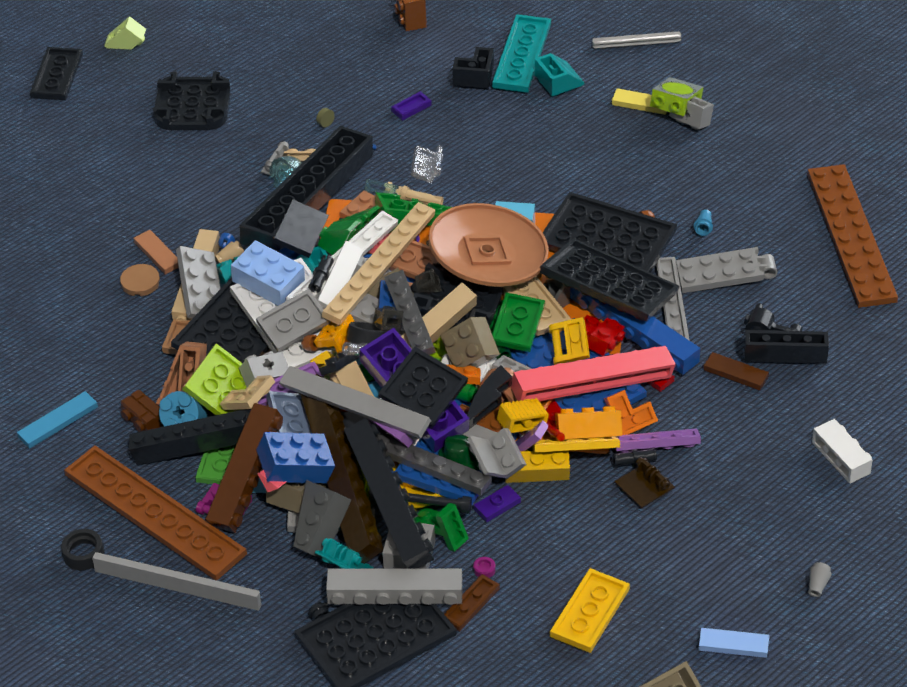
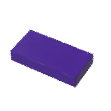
M420 91L391 106V112L403 121L432 106V100Z

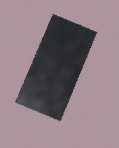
M47 47L31 88L30 98L66 101L83 55L82 49Z

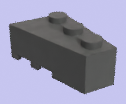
M306 480L293 546L322 559V556L316 554L315 551L323 550L322 542L325 538H335L351 499Z

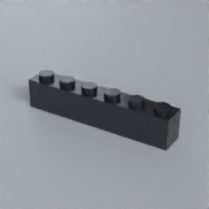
M243 409L132 433L129 435V451L138 466L237 445L251 409Z

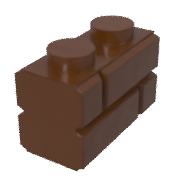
M139 389L132 393L130 397L127 396L121 400V415L125 421L130 420L138 432L164 427L159 416L160 406Z

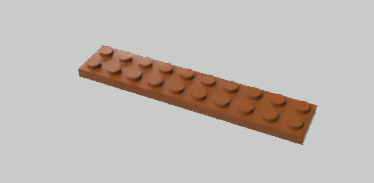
M845 164L808 169L807 176L858 308L897 303L898 295Z
M95 445L64 470L65 476L216 581L247 555L246 548Z

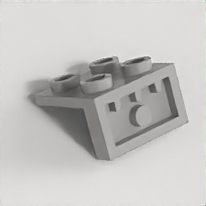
M503 428L489 439L475 436L467 438L470 444L469 448L479 462L478 467L485 475L509 478L527 465L508 428Z

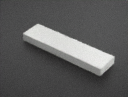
M345 241L318 297L317 301L323 308H326L348 283L362 255L363 250L348 241Z

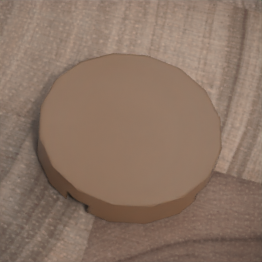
M146 264L128 267L120 277L122 289L125 293L135 296V294L146 296L153 293L158 288L160 281L159 272L156 268Z

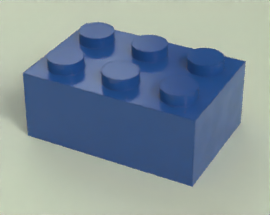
M264 432L257 447V453L267 482L306 483V480L313 483H327L335 468L324 434Z

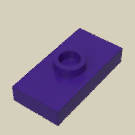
M506 485L474 504V510L486 522H489L521 503V497L509 485Z

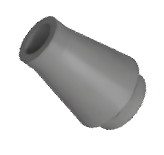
M816 562L810 568L808 593L811 596H821L832 575L830 566L825 563Z

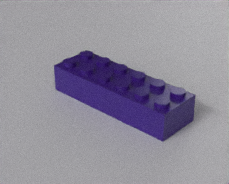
M392 328L360 349V362L380 387L383 388L412 349L396 329ZM454 400L432 429L427 427L422 438L435 453L445 446L447 436L462 435L469 431L470 418Z

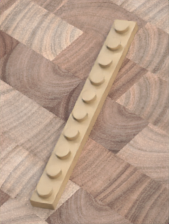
M418 202L322 311V317L340 325L434 217L435 209Z

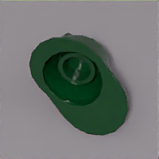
M458 434L451 437L447 436L445 446L439 450L438 455L474 470H480L478 467L479 462L469 448L468 437Z

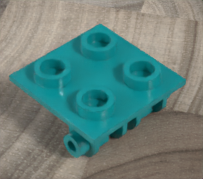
M325 538L322 542L323 550L315 551L316 554L322 556L323 561L340 566L339 569H373V566L361 563L362 557H360L359 553L344 547L343 544L332 538Z

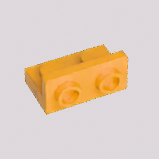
M349 314L340 325L331 322L324 326L314 340L316 347L330 348L334 346L337 352L347 349L351 343L346 339L349 323L355 322L352 315Z

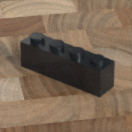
M745 330L744 362L827 364L829 351L828 332Z

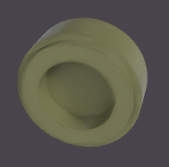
M323 108L317 114V123L323 127H328L333 123L335 114L332 110Z

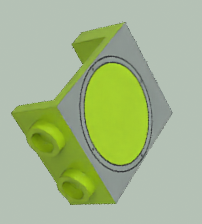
M669 77L653 88L650 106L685 116L688 101L693 97L701 99L703 87Z

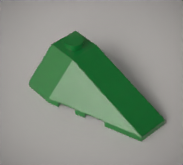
M376 192L375 206L381 207L378 214L381 211L386 212L398 220V225L419 202L418 199L414 198L411 201L400 199L401 195ZM428 203L427 206L435 209V215L426 226L432 225L441 213L452 207Z
M378 205L335 221L328 228L325 226L319 234L321 239L318 246L334 255L343 246L345 241L353 238L377 216L381 207Z

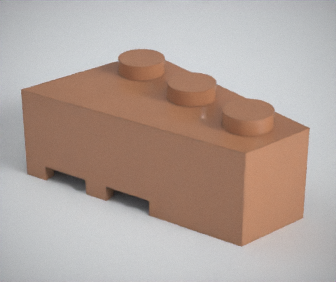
M187 341L180 345L156 404H160V401L172 392L184 391L182 388L206 357L207 344Z

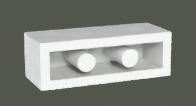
M833 419L814 428L812 443L849 484L871 474L872 457L859 446L856 439L847 433L843 425H840Z

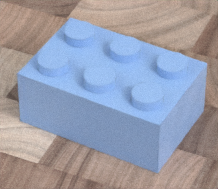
M256 240L231 264L233 282L240 284L242 287L277 306L284 303L286 297L305 281L303 265Z

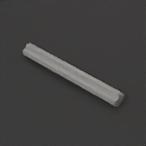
M676 31L593 38L592 46L594 49L674 43L681 41V33Z

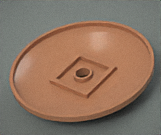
M471 203L452 207L441 213L434 220L429 232V246L436 260L454 275L480 285L503 287L527 282L540 273V266L548 258V244L542 231L531 220L520 213L498 205Z

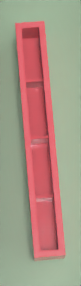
M666 346L652 347L650 349L634 350L610 356L520 370L513 374L511 389L518 401L532 398L543 401L671 378L675 362Z

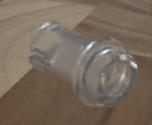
M345 342L342 352L345 355L357 356L360 359V349L367 344L363 342L360 344Z

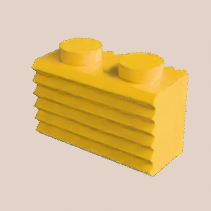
M537 398L524 399L523 401L517 400L512 403H501L497 421L501 423L503 428H508L511 433L531 430L542 421L547 423L549 414Z

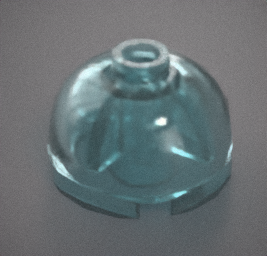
M282 156L272 161L270 177H274L276 183H273L275 188L302 164L298 158Z

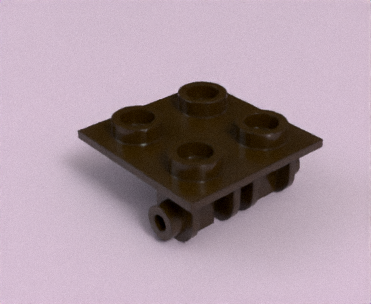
M642 457L636 461L637 468L614 481L641 508L675 488L669 482V479L661 474L660 470L652 466L648 459Z

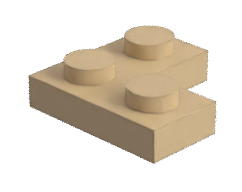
M271 375L257 376L245 390H231L220 402L223 410L252 409L253 404H258L262 396L270 391V387L275 383V380Z

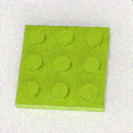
M215 344L182 390L215 415L243 410H223L220 402L231 390H245L247 388L239 370L243 363L218 344Z

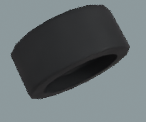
M351 322L348 326L346 339L353 344L365 346L388 332V330L381 325L373 323Z
M78 529L65 536L61 544V551L64 562L68 567L77 571H86L94 568L92 558L95 552L104 554V547L98 533L90 529ZM80 544L95 546L91 553L84 556H76L70 553L75 546Z

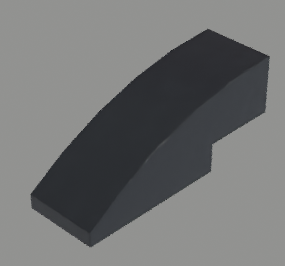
M502 365L489 375L477 391L467 415L470 418L469 429L502 403V393L512 386V376Z

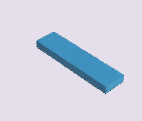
M85 391L17 432V436L30 449L98 407V404Z

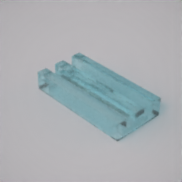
M366 179V192L372 191L398 195L395 192L396 189H399V185ZM370 184L388 187L391 189L390 191L370 187Z

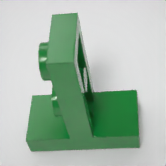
M447 504L440 512L424 507L415 518L417 522L435 525V534L444 537L447 547L451 551L455 552L469 539L455 504Z

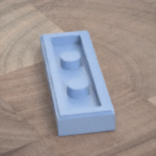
M701 628L699 651L767 658L769 635Z

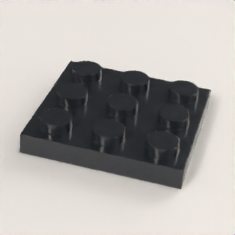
M414 347L380 390L379 397L387 402L429 417L431 422L428 427L432 429L467 384L468 378Z

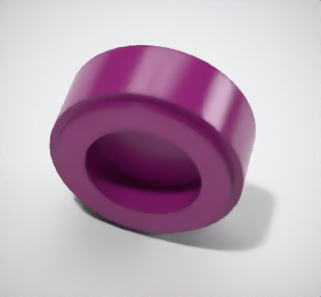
M480 557L473 564L474 574L477 577L483 574L490 578L495 574V562L489 557Z

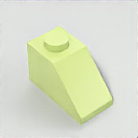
M129 16L108 34L104 46L113 49H133L136 45H141L145 40L144 34L146 29Z

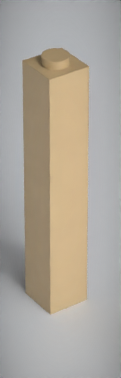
M200 229L193 248L214 252V255H217L220 248L218 245L219 231ZM182 283L171 311L172 318L176 319V321L192 320V318H187Z
M461 283L422 317L432 343L477 305V295L465 284ZM405 332L401 337L406 341V343H407V344L410 346V348L412 349V347H411V345H410V342H409V340H408V337H407V335H406V332Z

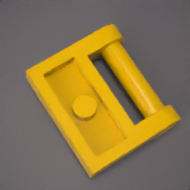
M583 317L549 325V333L552 334L554 348V365L590 358L586 325ZM561 331H564L567 354L564 355L562 354Z

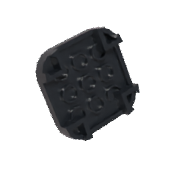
M177 71L170 72V76L163 80H158L155 107H153L154 119L158 127L164 130H214L226 123L231 97L229 78L226 79L220 76V72L213 71L212 77H178Z
M439 262L428 263L425 266V273L416 293H414V298L422 317L457 286L463 283L477 295V305L451 328L470 317H485L489 327L491 326L502 298L503 287L480 285L464 280L449 272Z

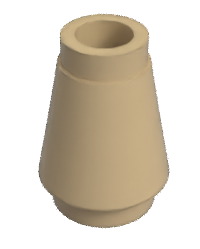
M231 241L215 255V259L218 264L229 259L234 261V257L240 256L244 249L238 241Z

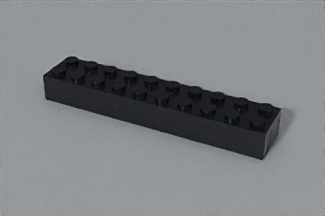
M339 126L239 225L240 244L249 247L256 240L278 252L282 246L273 243V240L292 200L319 210L373 155V136Z

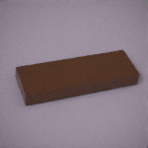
M714 352L711 353L704 364V370L757 390L762 389L769 377V372Z
M481 574L462 594V604H453L444 615L460 632L500 589V584Z

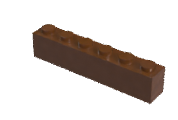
M257 403L253 404L207 514L206 520L212 526L236 533L237 528L242 524L245 508L249 506L253 489L259 482L257 473L262 470L257 447L264 432H277L283 424V416L277 409Z

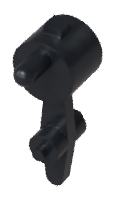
M761 303L756 304L755 309L750 312V315H746L744 321L746 325L745 330L802 331L803 329L799 324H792L790 328L775 324L773 313L763 308Z

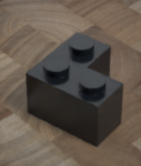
M476 47L473 58L455 57L452 68L453 86L489 88L494 68V48Z

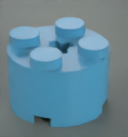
M176 391L168 394L160 401L159 416L162 424L169 426L206 418L207 408L185 391Z

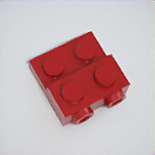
M589 315L584 317L588 347L594 352L605 356L609 350H614L617 342L621 343L626 334L624 332L625 326L619 324L616 320L607 317L603 322H600L597 318Z

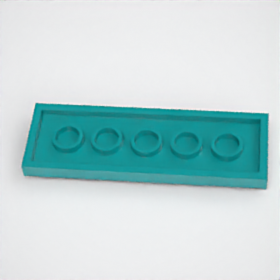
M516 14L492 82L493 88L529 92L535 74V58L541 56L551 26L550 18Z

